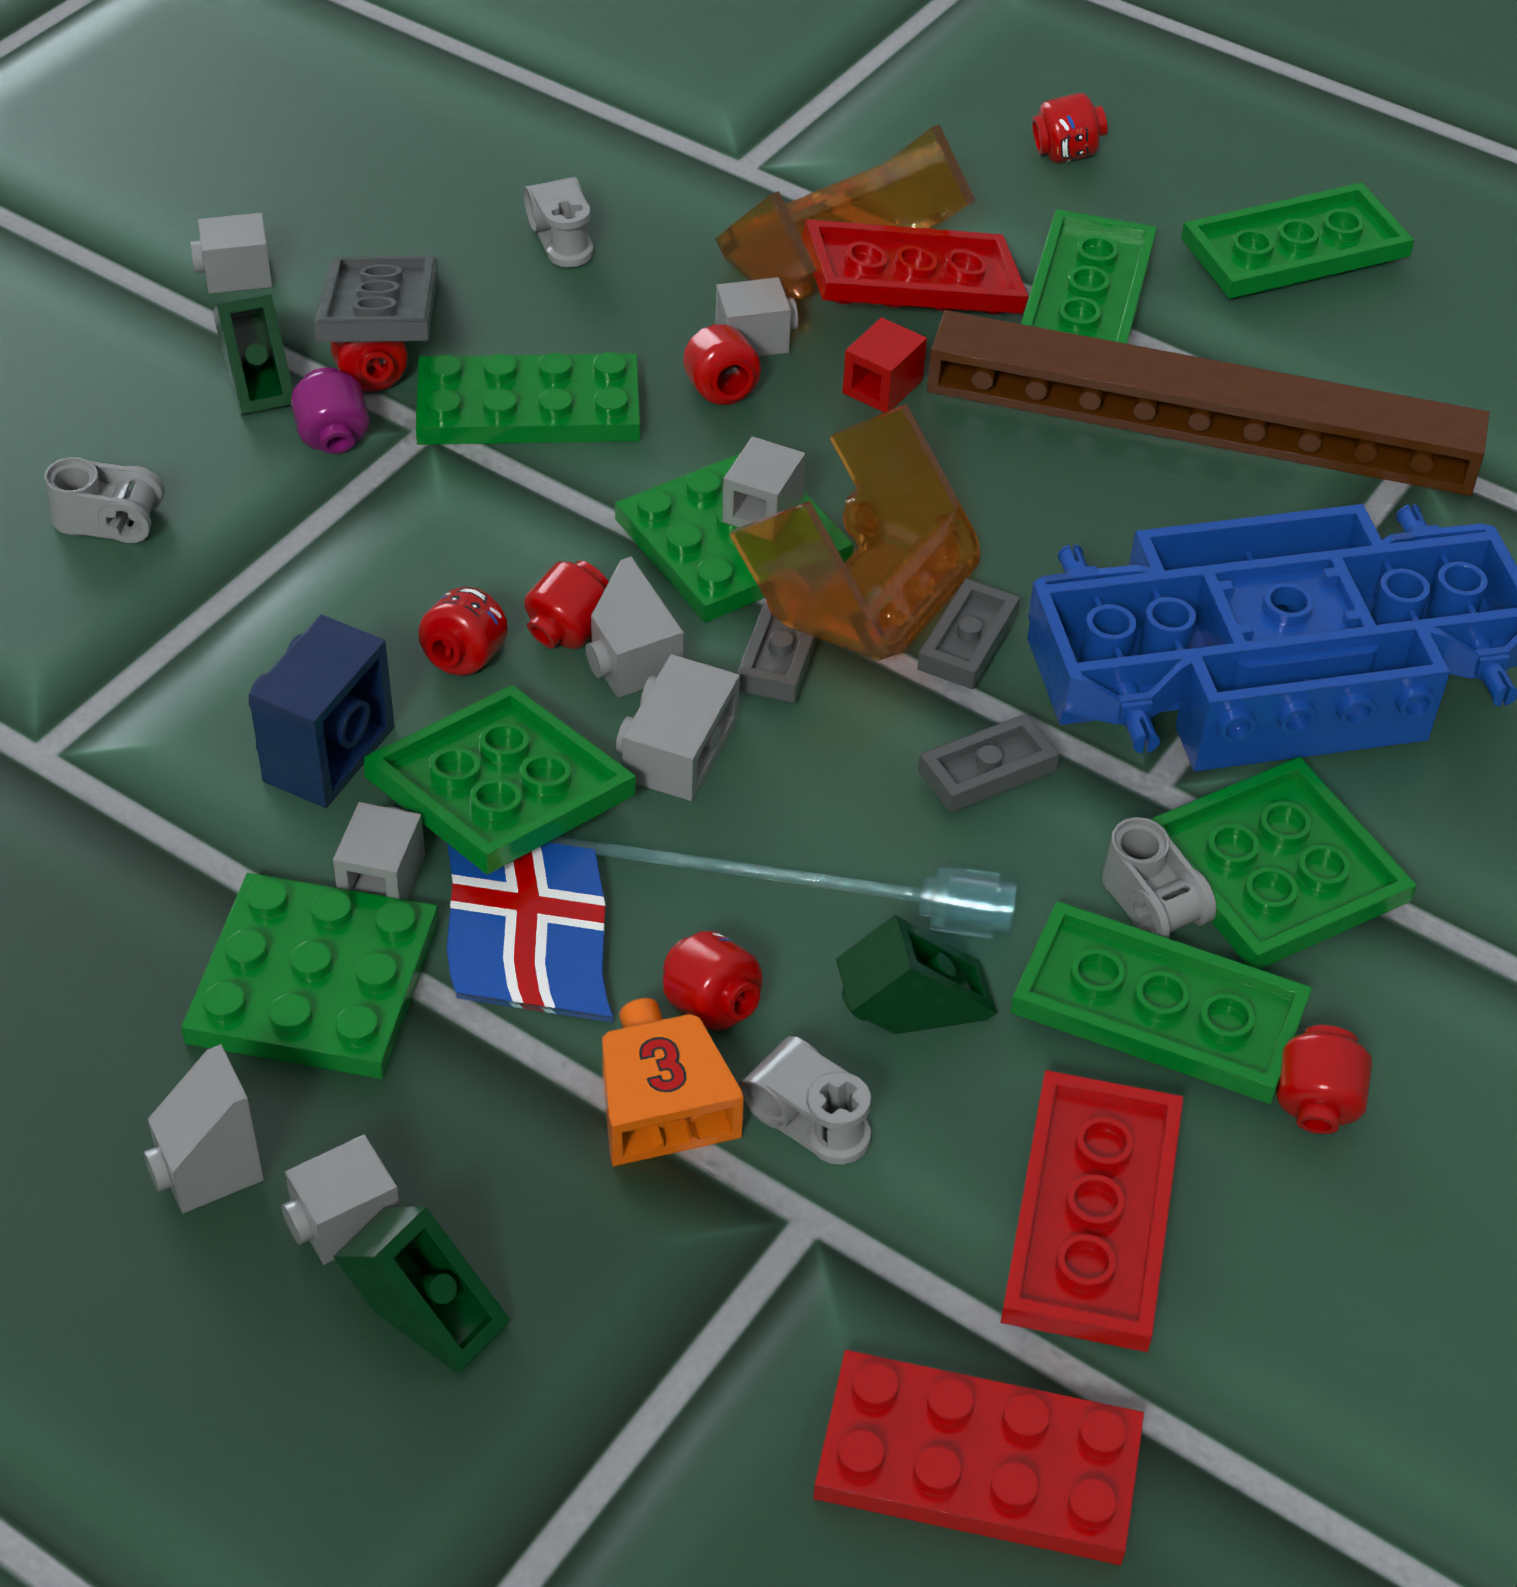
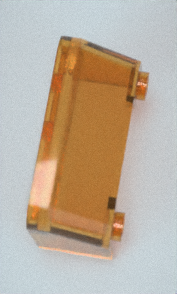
M939 124L930 128L885 163L785 204L779 191L770 194L716 237L715 240L724 259L748 280L779 277L786 298H794L796 302L812 294L815 291L812 284L816 283L813 274L816 268L801 237L806 219L935 229L976 201Z
M907 404L835 432L830 437L833 446L856 486V489L846 499L843 523L846 531L854 538L859 548L845 562L810 500L736 528L729 534L764 595L770 612L783 625L873 660H883L903 653L959 589L964 580L972 574L980 561V544L976 532Z

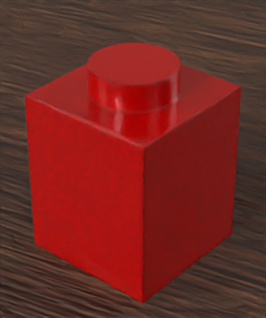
M881 317L845 350L842 393L888 414L923 381L927 338Z

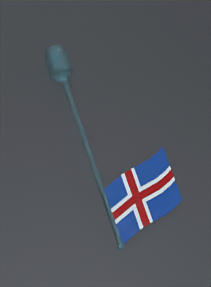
M561 836L486 875L447 843L453 881L447 956L451 983L457 999L614 1023V1017L607 1002L603 980L606 907L596 855L920 902L919 915L931 917L930 930L993 939L994 933L1011 934L1018 883L1003 881L1002 874L939 865L937 877L925 876L922 889Z

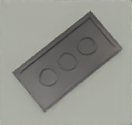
M355 256L334 257L331 259L314 322L315 342L428 341L438 278L437 257Z

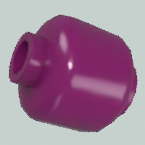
M331 367L315 369L306 374L293 389L291 406L296 429L301 441L310 448L323 450L330 454L343 453L358 443L368 432L370 419L363 390L359 381L350 374Z

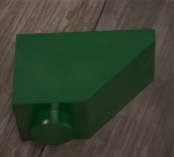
M272 294L216 304L213 316L225 368L240 414L245 415L291 406L293 386Z
M894 915L836 958L844 986L841 992L842 998L849 1011L859 1020L869 1021L893 1034L986 1021L997 1014L981 962L978 959L897 915Z
M426 1206L384 1207L333 1256L376 1314L453 1371L461 1372L511 1320Z

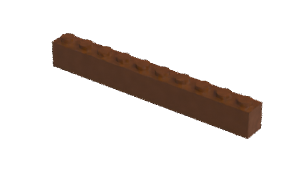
M945 310L931 348L927 392L1468 496H1472L1485 454L1490 411L948 310Z

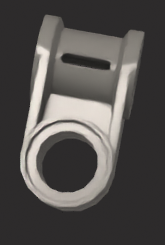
M570 177L524 187V204L528 221L533 232L537 233L548 255V259L553 264L561 267H578L590 261L594 252L593 243L587 233L586 224L591 218L590 205L582 194L578 179Z
M68 457L55 461L45 470L44 475L50 517L54 528L68 535H87L115 539L124 543H137L143 541L148 536L152 523L150 513L153 508H156L162 502L165 492L162 480L146 468L92 462L79 457ZM135 482L134 488L130 489L129 485ZM129 521H134L133 525L128 527Z
M1139 817L1124 819L1116 825L1111 835L1102 871V882L1106 890L1116 899L1132 920L1134 927L1169 938L1170 932L1194 923L1201 926L1214 920L1216 917V902L1210 885L1205 877L1191 866L1171 841L1164 828L1152 820Z
M788 1036L781 1041L739 1084L744 1097L743 1102L756 1118L764 1124L780 1130L827 1163L845 1165L855 1162L864 1156L870 1147L871 1129L866 1117L871 1108V1093L867 1084L859 1077L848 1073L822 1056L809 1043L798 1037Z

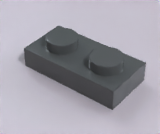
M966 578L920 650L917 670L973 690L1016 619L1021 597Z
M768 592L736 673L740 674L739 691L795 703L824 624L826 604Z
M1026 713L920 754L918 772L946 809L952 813L1057 771L1060 754Z

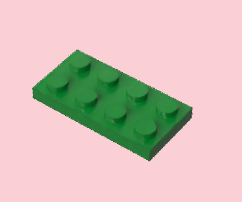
M1363 182L1187 221L1183 224L1181 240L1229 299L1410 257L1414 239Z
M1056 209L1021 324L1128 344L1155 242L1157 227Z
M637 353L494 354L480 356L443 354L438 356H419L416 405L417 445L640 441Z
M1056 901L1012 996L1010 1013L1271 1104L1281 1075L1283 1048L1297 1034L1312 987Z

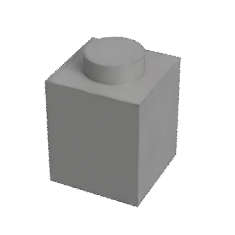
M262 213L198 219L200 241H190L195 274H206L209 294L272 287Z
M779 277L716 284L715 324H727L740 330L758 353V356L789 353L790 331L797 330L798 328L797 306L794 298H786Z
M752 436L723 478L722 522L776 539L803 498L806 453Z
M358 802L333 858L337 888L408 900L425 859L421 814L404 811L396 807H382Z
M365 1134L285 1171L290 1201L282 1204L281 1209L286 1224L299 1245L310 1241L323 1265L335 1260L333 1256L384 1207H400L397 1186Z

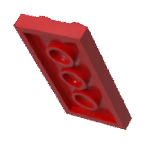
M810 219L805 221L801 237L822 300L833 301L839 304H850L852 302L883 304L892 308L914 306L929 307L940 311L952 309L983 311L988 314H1000L1002 312L1023 314L1029 296L1003 234Z
M1045 1070L1000 1323L1148 1353L1153 1333L1184 1096Z
M845 1350L815 1480L813 1499L1122 1565L1126 1551L1144 1412Z

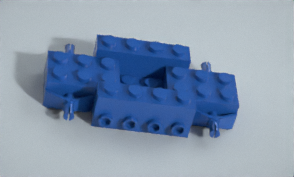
M1363 504L1135 531L1129 566L1097 569V566L1087 565L1083 550L1079 545L1073 544L1072 551L1070 545L1063 547L1058 553V560L1065 573L1042 576L1033 582L1028 614L1030 623L1027 639L1060 725L1097 720L1115 725L1123 724L1127 728L1134 750L1138 753H1143L1145 746L1148 753L1155 750L1160 743V738L1156 734L1151 718L1160 712L1179 710L1175 728L1194 772L1428 741L1449 675L1470 679L1478 678L1483 681L1496 706H1501L1502 701L1504 706L1517 699V688L1507 673V670L1517 666V565L1495 526L1482 523L1441 528L1438 525L1428 526L1421 513V509L1416 504H1412L1411 509L1409 505H1406L1396 514V519L1404 532L1391 534L1383 540Z

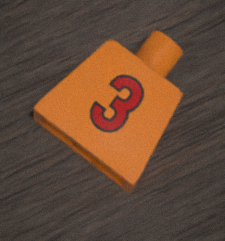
M650 998L636 999L623 1006L619 1012L622 1028L608 1031L602 1036L603 1083L612 1166L742 1138L744 1097L741 1088L700 1018L687 1014L663 1019L658 1003Z

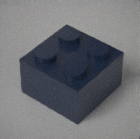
M322 614L303 634L297 635L291 641L282 658L267 674H262L256 679L248 694V703L251 708L256 738V750L259 756L263 782L326 809L364 765V756L375 752L395 728L386 641Z

